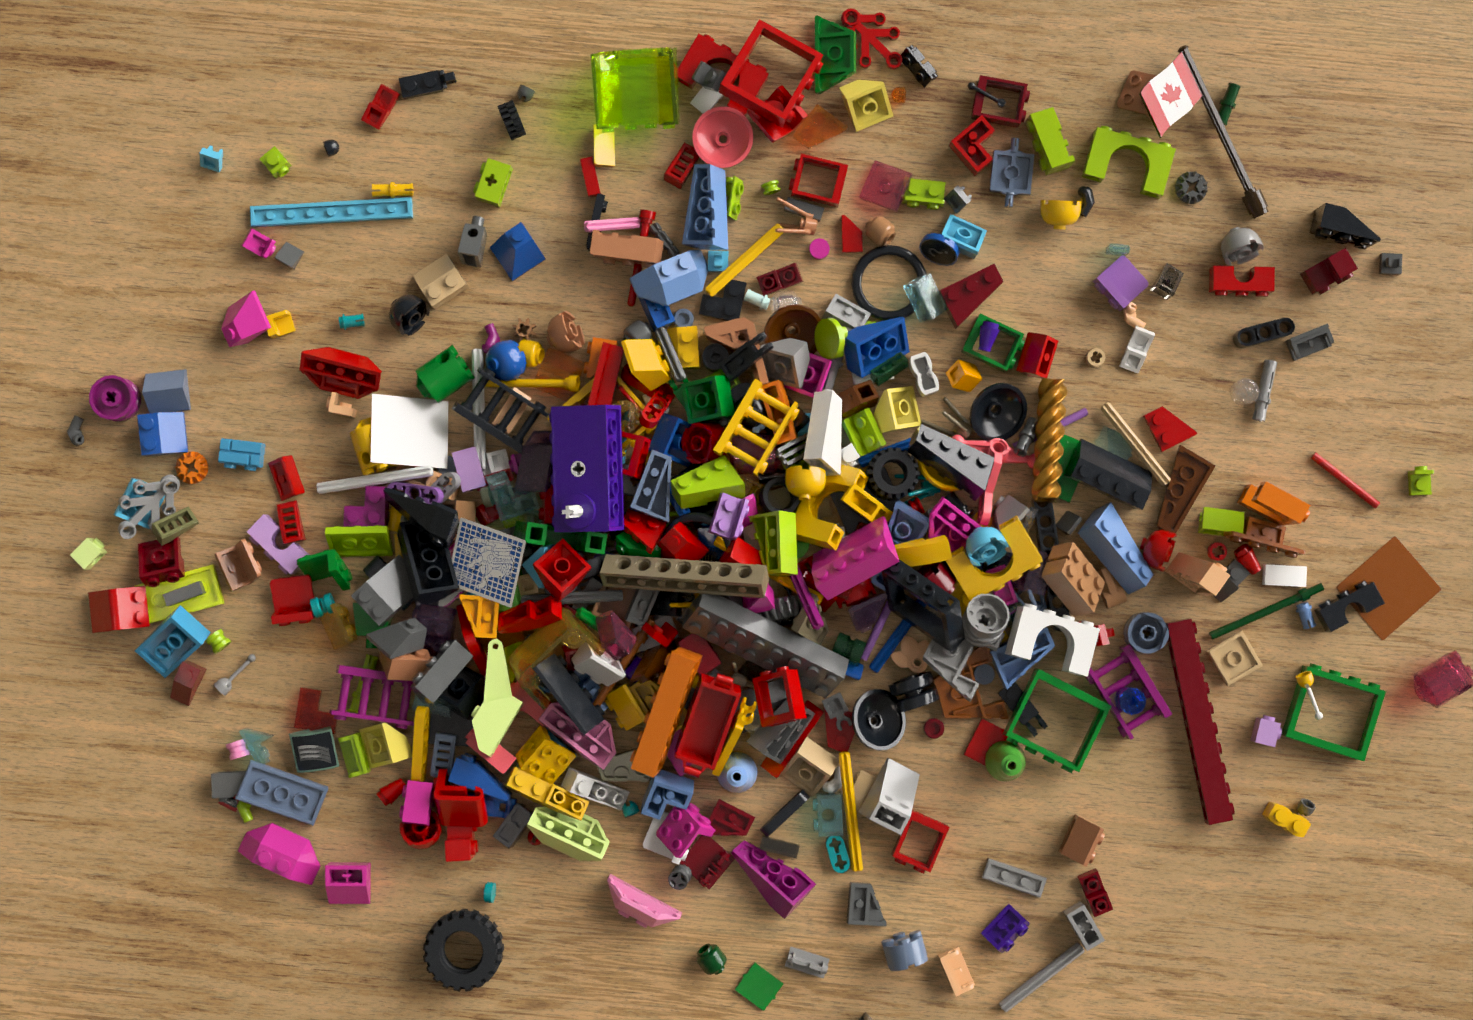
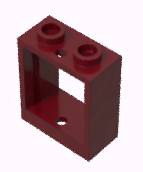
M980 75L977 87L984 91L987 86L1019 92L1015 119L981 113L984 95L977 91L975 92L971 119L977 120L983 115L989 123L1018 128L1021 122L1024 123L1026 117V110H1023L1024 103H1028L1030 91L1027 90L1028 84Z

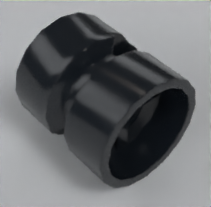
M718 343L707 346L702 355L703 364L709 371L717 372L721 369L719 363L729 356L727 349Z

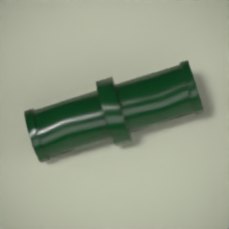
M1228 83L1224 98L1219 103L1221 106L1218 113L1224 126H1227L1232 109L1236 107L1235 101L1241 86L1234 83Z

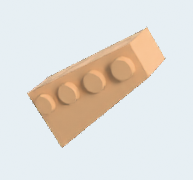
M1181 552L1177 554L1165 571L1195 594L1201 596H1216L1231 576L1226 572L1227 568L1218 562L1215 564Z

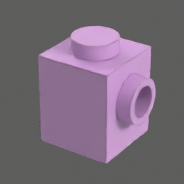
M1263 715V718L1256 717L1250 741L1275 747L1277 739L1279 740L1282 734L1281 723L1275 722L1274 717Z

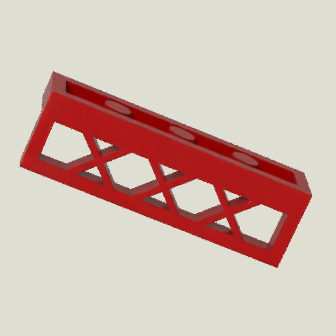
M603 342L588 405L612 404L624 354L623 347Z

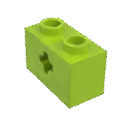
M490 158L487 159L486 163L483 162L480 169V174H482L480 182H476L473 190L476 199L500 207L513 171L511 165ZM494 178L496 184L492 183V185L490 186L488 180L492 181Z

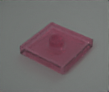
M875 160L859 198L897 212L913 175L910 172Z

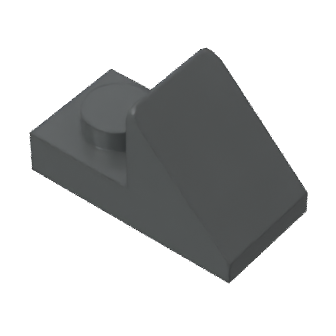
M1233 559L1226 567V572L1231 576L1218 594L1214 596L1220 603L1239 589L1238 585L1250 574L1236 559Z

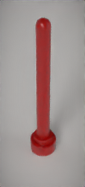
M640 209L639 218H641L640 222L642 223L640 236L648 237L649 227L655 221L656 212ZM634 263L632 276L641 272V264ZM631 284L627 304L633 307L637 295Z

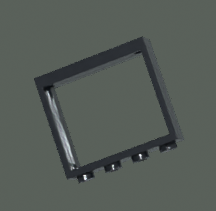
M901 560L883 570L882 576L889 610L952 653L965 639L960 601ZM904 589L940 613L942 619L904 593ZM949 599L953 601L951 605L947 602Z

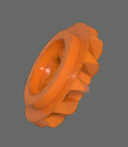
M197 452L183 453L177 459L175 466L177 476L182 482L188 484L201 482L208 473L207 460ZM194 462V467L198 472L190 471L188 473V467H186L185 463L192 464Z

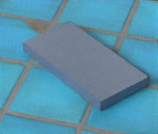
M250 760L235 799L314 826L329 787Z

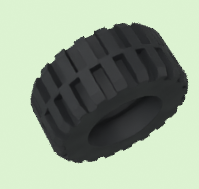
M454 910L442 916L427 933L426 941L423 944V950L425 951L423 960L427 962L428 966L426 969L428 973L434 975L433 979L436 982L440 981L443 983L442 987L446 989L452 987L454 991L458 992L461 989L471 991L475 987L483 986L499 968L504 951L503 936L501 932H498L497 924L495 922L492 923L489 920L490 917L486 914L483 916L477 910ZM466 931L472 933L481 942L483 954L481 960L475 966L459 968L448 960L445 954V943L455 932Z

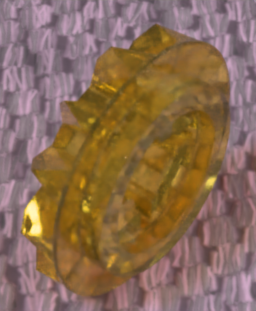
M628 400L616 402L614 405H621L622 413L630 409L628 418L631 422L626 420L621 422V430L627 433L635 430L640 424L639 417L641 412L638 406Z

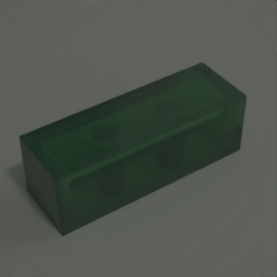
M899 352L870 371V378L877 386H880L908 367V359Z

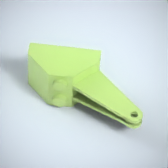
M493 639L488 644L484 701L481 707L477 705L471 714L478 749L490 757L494 754L523 706L522 701L512 696L502 642L498 639ZM497 644L499 646L498 649H493V645Z

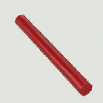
M1315 452L1312 455L1311 459L1374 509L1379 506L1380 502L1318 453Z

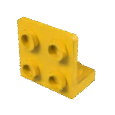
M541 725L515 755L521 770L551 785L576 757L574 752L552 741L547 729Z

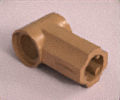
M1106 567L1097 570L1098 574L1105 581L1101 596L1106 608L1110 609L1127 602L1122 586L1119 585Z

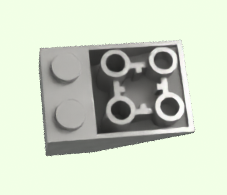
M887 758L859 813L901 835L911 817L920 774Z

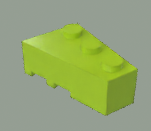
M1051 107L1030 114L1027 118L1026 126L1028 132L1033 134L1034 140H1032L1035 152L1039 153L1041 171H1045L1047 176L1069 169L1075 162V158L1073 155L1069 156L1066 146H1069L1067 139H1063L1062 127L1054 108Z

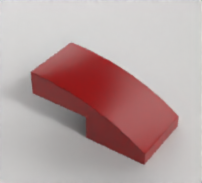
M381 84L373 101L369 102L361 120L380 130L395 106L400 93Z

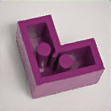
M365 486V506H344L343 526L381 525L388 527L389 502L385 500L383 492L385 487Z

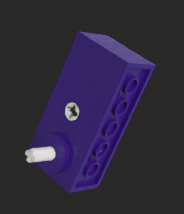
M621 405L551 407L549 421L552 426V432L550 433V443L552 444L550 462L553 465V474L551 475L553 495L551 502L554 507V516L552 517L554 532H608L624 530Z

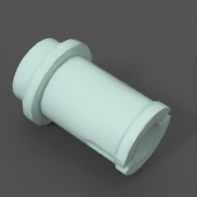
M750 289L747 290L744 301L760 307V310H767L771 301L768 295L763 296Z

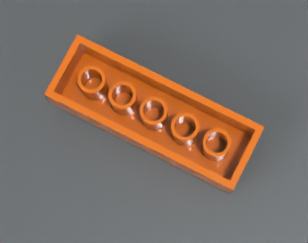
M682 647L672 651L671 654L668 653L664 663L667 666L666 670L660 674L657 682L660 687L657 692H654L650 704H653L650 712H647L644 719L646 726L643 731H640L637 738L639 746L637 750L633 751L630 762H633L631 769L653 778L662 770L703 655Z

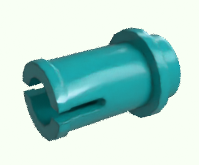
M342 314L339 317L340 329L344 328V330H347V328L365 327V321H356L363 320L364 314L349 316Z

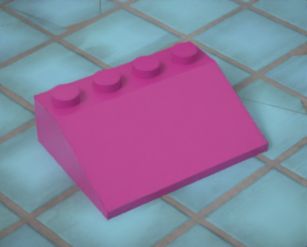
M882 516L841 539L836 551L823 548L813 554L812 576L814 583L827 600L900 562L886 518Z

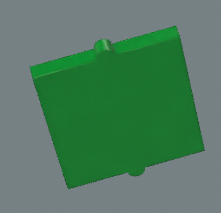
M754 962L748 972L743 974V979L735 990L764 1011L772 999L776 998L775 995L784 983Z

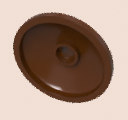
M800 304L784 306L774 312L768 319L764 328V332L767 335L764 342L767 344L793 338L807 342L809 353L814 354L817 351L815 329L821 319L813 309ZM789 327H794L793 330L788 331Z

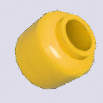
M522 339L518 343L520 346L517 347L520 352L523 351L525 354L526 366L536 367L538 364H541L545 355L542 345L537 341Z

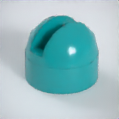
M629 801L630 806L624 803L622 811L625 818L640 812L638 805L634 801Z

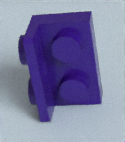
M1008 904L981 934L998 951L1003 953L1004 951H1009L1014 946V941L1018 936L1022 937L1028 931L1030 923Z

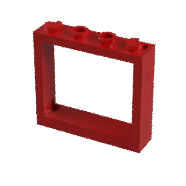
M759 19L721 82L719 93L783 128L786 121L790 122L795 114L793 111L795 106L799 107L805 97L802 95L805 89L809 91L814 82V79H812L815 73L819 74L824 64L821 62L823 54ZM762 35L812 62L783 112L733 85Z

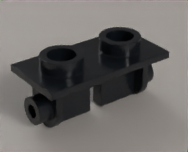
M913 45L906 47L901 54L902 63L925 88L930 81L938 77L937 71L928 61L924 64L921 63L925 57L917 47Z

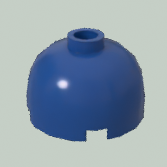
M513 340L499 341L488 350L485 359L486 367L496 373L494 376L496 379L512 381L518 379L520 374L524 373L526 358L524 352H520L517 347L520 346L517 342Z

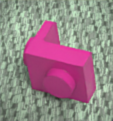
M250 228L241 246L267 259L268 256L271 257L274 253L276 241Z

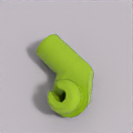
M239 801L237 809L244 823L254 819L250 812L251 804Z

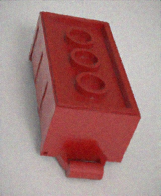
M703 673L700 674L675 746V758L683 760V773L699 778L706 768L715 770L741 697L740 685L733 683L734 678L717 673L716 677ZM689 762L701 766L702 768L700 770L694 767L687 766L686 763Z

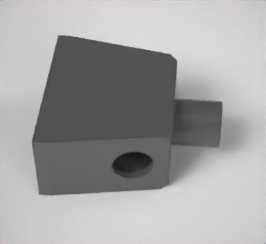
M473 216L471 224L466 223L464 225L458 248L460 262L463 265L479 268L482 266L487 240L486 229L483 227L485 220L483 217Z

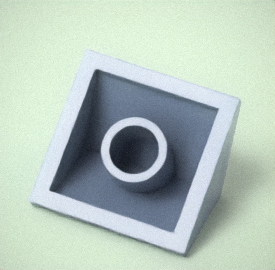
M186 369L145 374L142 394L149 413L191 410Z

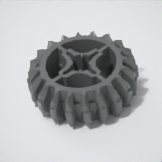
M798 595L785 596L774 599L775 609L757 614L781 626L793 623L794 618L799 615L803 606Z

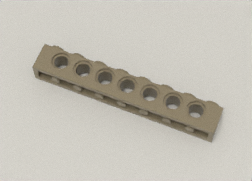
M606 554L600 570L604 587L754 598L765 597L769 582L767 565Z

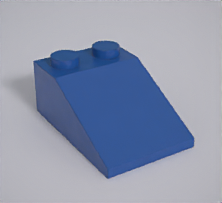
M904 317L858 326L850 330L847 338H845L844 354L847 370L860 378L871 374L910 352Z
M465 753L456 757L448 780L449 782L466 786L472 790H475V786L480 787L484 794L504 801H508L511 798L512 792L481 761L476 759L477 756Z

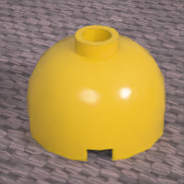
M1041 200V216L1047 224L1054 225L1053 229L1066 230V225H1072L1078 220L1082 201H1077V205H1073L1074 201L1048 200V204H1045V200Z
M802 466L789 467L786 469L785 474L786 487L792 495L799 497V500L809 501L811 497H815L823 491L826 484V471L815 466H809V469H802Z

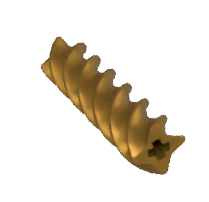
M1042 378L1038 387L1040 401L1037 406L1038 422L1035 430L1037 441L1034 446V455L1036 460L1033 465L1034 481L1031 490L1035 502L1057 503L1055 499L1061 494V487L1057 480L1063 472L1058 460L1064 453L1063 446L1059 441L1065 434V428L1060 422L1066 415V408L1062 403L1068 392L1063 384L1065 379Z

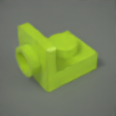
M275 146L260 158L261 162L276 179L285 176L292 166Z
M1416 466L1415 470L1408 471L1409 496L1432 495L1431 474H1434V470H1427V466Z

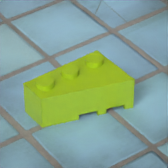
M725 455L670 481L672 496L681 509L707 505V502L718 501L720 493L739 497V499L745 498V483Z
M778 510L748 516L750 522H753L756 531L754 537L759 542L761 548L759 551L762 564L767 565L768 575L778 577L798 575L796 513Z

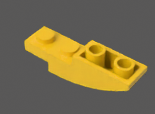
M513 767L505 784L506 787L520 793L521 796L579 821L582 820L589 801L555 784L551 785L517 767Z

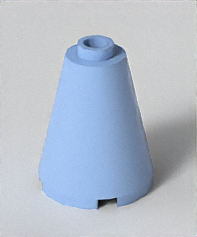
M733 752L730 754L720 776H717L721 786L727 791L733 793L745 792L756 781L757 767L753 759L747 754ZM739 773L741 777L734 778L733 775Z

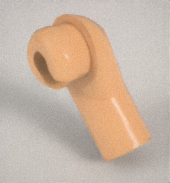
M1130 302L1123 309L1125 322L1133 328L1135 326L1144 328L1146 323L1136 316V304Z

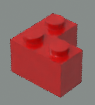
M983 115L951 140L949 144L952 151L974 176L980 173L993 160L981 146L995 132V129Z
M447 826V839L445 840L446 862L470 861L476 855V852L479 851L478 840H475L474 832L478 831V827Z

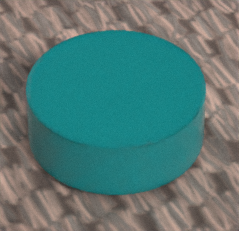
M487 882L484 887L483 899L485 903H493L496 896V883Z

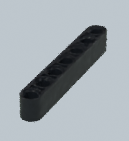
M1032 497V512L1038 551L1043 559V562L1040 563L1043 573L1046 559L1049 557L1052 547L1059 545L1053 503L1046 502L1044 507H1040ZM1042 516L1049 518L1050 523L1047 527H1043L1040 524ZM1046 536L1051 537L1053 541L1052 546L1049 548L1043 544V539ZM1043 579L1047 609L1055 611V616H1070L1069 610L1063 603L1059 608L1053 606L1052 600L1057 595ZM1050 625L1053 630L1062 632L1058 627Z

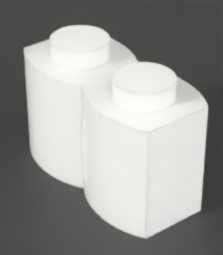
M923 352L911 356L909 368L916 378V388L919 394L925 397L936 393L939 390V382L936 375L932 372V362L928 354Z

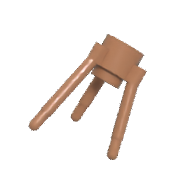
M779 197L776 198V201L805 217L804 219L800 218L798 225L778 223L784 228H777L776 232L805 234L809 236L815 234L817 220L813 219L814 214L807 213Z

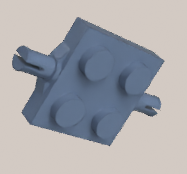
M1011 138L1010 150L993 151L989 192H998L1006 195L1004 207H1008L1009 204V208L1013 207L1014 196H1030L1035 154L1018 151L1019 138H1016V141L1015 138Z

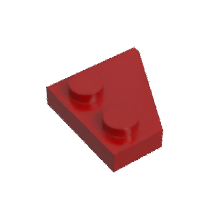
M628 509L624 516L623 531L630 534L637 543L641 542L645 545L646 551L652 554L666 528V522Z

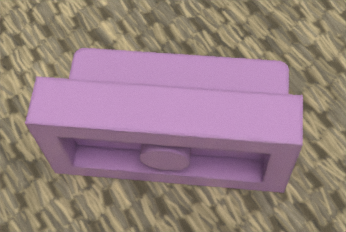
M476 447L453 452L452 456L456 471L461 479L462 492L467 493L473 491V489L486 486Z

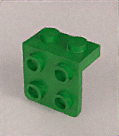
M335 549L324 550L313 555H305L296 560L298 567L304 575H310L312 582L333 577L342 591L351 589V571Z

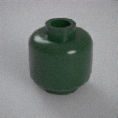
M705 944L698 950L696 961L707 975H718L725 969L724 965L727 958L716 944Z

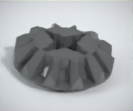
M1187 171L1177 179L1175 191L1181 201L1188 204L1198 203L1208 192V182H1206L1203 175L1196 171ZM1197 182L1195 186L1196 192L1192 190L1186 193L1189 188L1187 183Z

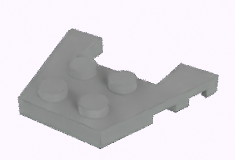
M1002 633L995 644L987 648L997 652L1005 633ZM964 639L951 653L934 640H931L922 660L967 701L971 702L979 683L960 674L975 645Z

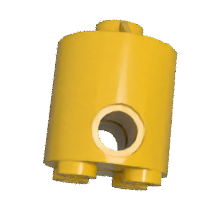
M372 417L360 420L355 430L349 433L363 476L374 473V470H376V473L386 471L389 465L390 467L398 466L397 464L371 462Z

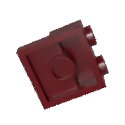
M179 536L162 546L158 540L138 544L139 578L145 586L157 587L159 583L165 581L175 583L179 581V578L185 577L184 559L181 556Z

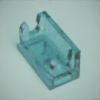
M931 273L926 274L922 278L917 277L903 285L919 322L932 320L947 310Z

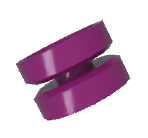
M109 375L98 379L92 385L89 393V403L93 411L101 418L115 422L127 421L139 411L141 393L132 381L115 375Z

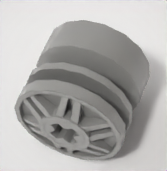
M992 594L975 596L968 603L962 616L965 639L978 647H988L995 644L1005 630L1010 617L1009 609L1005 602Z

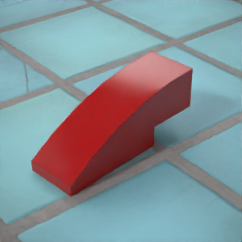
M553 596L544 598L536 603L531 600L523 602L498 614V632L503 634L527 631L562 620V602H559Z

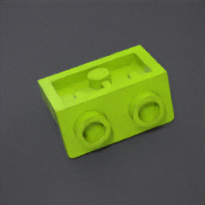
M905 178L902 203L907 204V207L918 208L919 205L927 206V209L939 210V207L944 206L946 182Z
M870 408L842 420L844 430L860 457L886 445V441Z

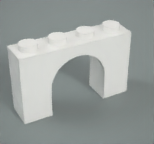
M1025 603V606H1017L1005 654L1024 660H1031L1037 635L1043 628L1053 625L1058 627L1067 639V652L1062 671L1088 677L1100 629L1093 627L1094 623L1084 620L1081 623L1076 622L1072 616H1055L1056 612L1044 609L1043 612L1036 610L1037 606Z

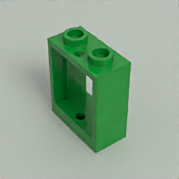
M980 313L961 352L1005 373L1008 369L1012 370L1016 362L1014 355L1016 351H1021L1025 340L1022 339L1024 334ZM983 321L999 324L998 329L1000 332L1015 339L1003 364L972 350L980 334V325L983 324Z

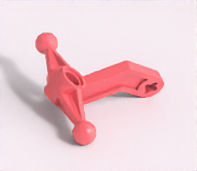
M954 435L951 438L994 457L986 489L979 497L977 523L987 526L992 512L993 492L1002 464L1027 463L1033 469L1036 460L1033 453L1029 456H1018V452L1015 454L1014 448L1010 447L1001 438H994L988 441L965 440L961 435Z

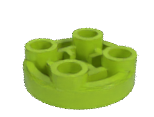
M834 318L822 319L815 329V345L819 354L825 359H836L844 356L845 338L848 336V331L845 326H841Z

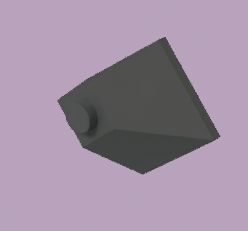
M412 618L368 633L366 638L389 659H393L423 649L427 628L416 618Z

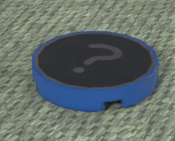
M937 233L926 234L919 246L924 257L938 265H953L960 253L958 246L952 239H944V235Z

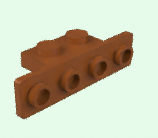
M1246 517L1243 533L1227 531L1223 535L1230 538L1231 542H1247L1248 546L1253 548H1260L1262 546L1267 548L1266 551L1284 552L1285 556L1290 558H1297L1298 555H1305L1306 552L1302 549L1283 545L1286 526L1252 517Z

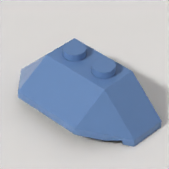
M701 249L691 250L654 264L630 277L629 280L638 298L668 306L703 291L708 273V264Z

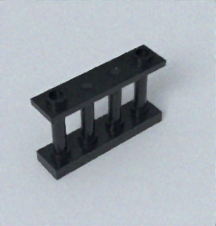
M487 367L484 370L478 368L477 371L482 374V377L466 401H463L461 404L456 401L452 409L522 455L526 450V447L523 445L524 437L540 413L548 417L549 413L545 411L547 407L538 401L534 404L496 379L494 377L496 373ZM491 380L500 387L484 411L477 415L472 412V405L488 381ZM507 391L517 398L501 422L494 426L489 423V417ZM524 402L532 407L533 410L518 433L511 437L506 434V428Z

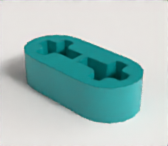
M831 834L826 839V847L831 865L836 872L844 873L850 866L845 843L840 835ZM833 838H836L837 841H841V843L838 844V852H835L833 846H829V844L832 843ZM836 855H840L842 861L846 860V863L843 864L844 868L840 869L839 866H835V863L838 862Z

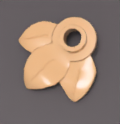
M904 636L901 640V651L893 652L891 658L900 668H909L913 673H922L928 665L922 659L929 646V642L923 640L917 643L914 638ZM915 660H920V661H921V665H920V666H916V665L914 664V661H915Z

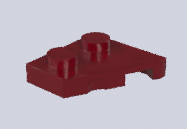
M718 799L709 817L710 825L716 830L712 836H747L755 817Z

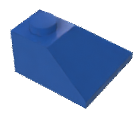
M522 222L505 232L490 247L512 281L546 260Z

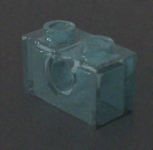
M841 792L832 794L816 793V799H813V811H817V819H813L814 832L818 831L819 837L843 836ZM826 809L833 811V817L829 820L822 817V813Z

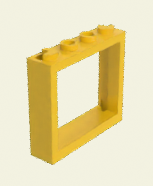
M618 376L616 384L619 387L622 385L641 411H643L645 408L643 403ZM594 378L562 406H571L576 402L582 404L590 397ZM650 414L648 419H651L653 415ZM642 426L634 434L643 436L645 433L650 434L657 426L651 429ZM627 439L622 443V458L626 455L625 450L630 446L634 448V440Z

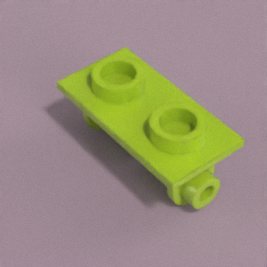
M733 176V178L726 177V196H728V199H726L727 218L730 217L734 220H737L741 211L740 198L744 191L743 181L736 176Z

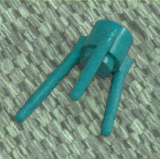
M895 474L894 477L904 479V474ZM920 475L918 479L924 480V482H921V489L909 492L908 496L921 494L916 496L921 500L940 493L941 489L935 487L923 475Z

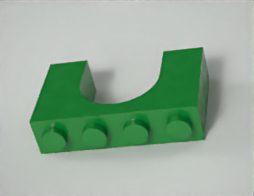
M516 521L514 536L525 540L526 543L543 546L556 545L564 539L574 550L605 554L608 535L598 532H554L553 526L525 521Z

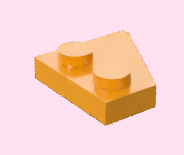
M460 594L459 598L475 637L497 639L499 603L481 596Z

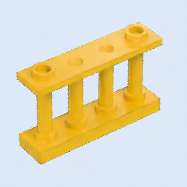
M754 379L713 451L719 456H722L723 453H730L755 467L753 475L757 477L759 473L763 474L769 464L766 462L789 421H794L800 410L797 409L798 403L796 401L789 407L764 393L762 382ZM760 399L785 413L786 416L781 425L754 411L751 406L754 400L758 401ZM744 417H750L775 431L776 433L771 442L769 443L743 428L741 422ZM740 435L765 449L766 451L760 461L733 446V443L730 442L733 436Z

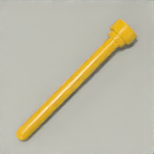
M570 375L565 379H516L501 381L508 387L565 388L570 392H578L580 390L579 375ZM491 380L486 384V387H500Z

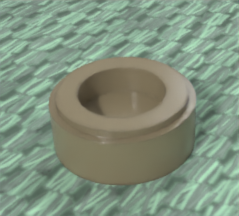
M482 487L480 494L484 507L494 506L490 487Z

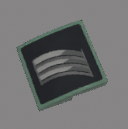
M331 727L314 731L306 729L289 734L297 773L339 767Z

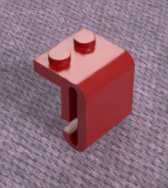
M146 586L116 588L88 593L92 633L150 626Z
M439 769L438 776L433 781V788L440 824L457 827L485 826L488 823V814L483 790L475 786V796H468L466 786H450L447 769Z

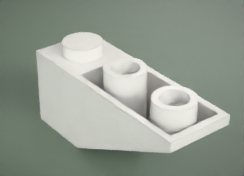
M570 767L561 785L570 793L621 811L630 793L625 789Z

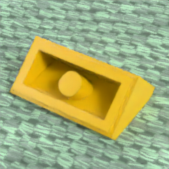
M593 124L595 167H615L614 126Z

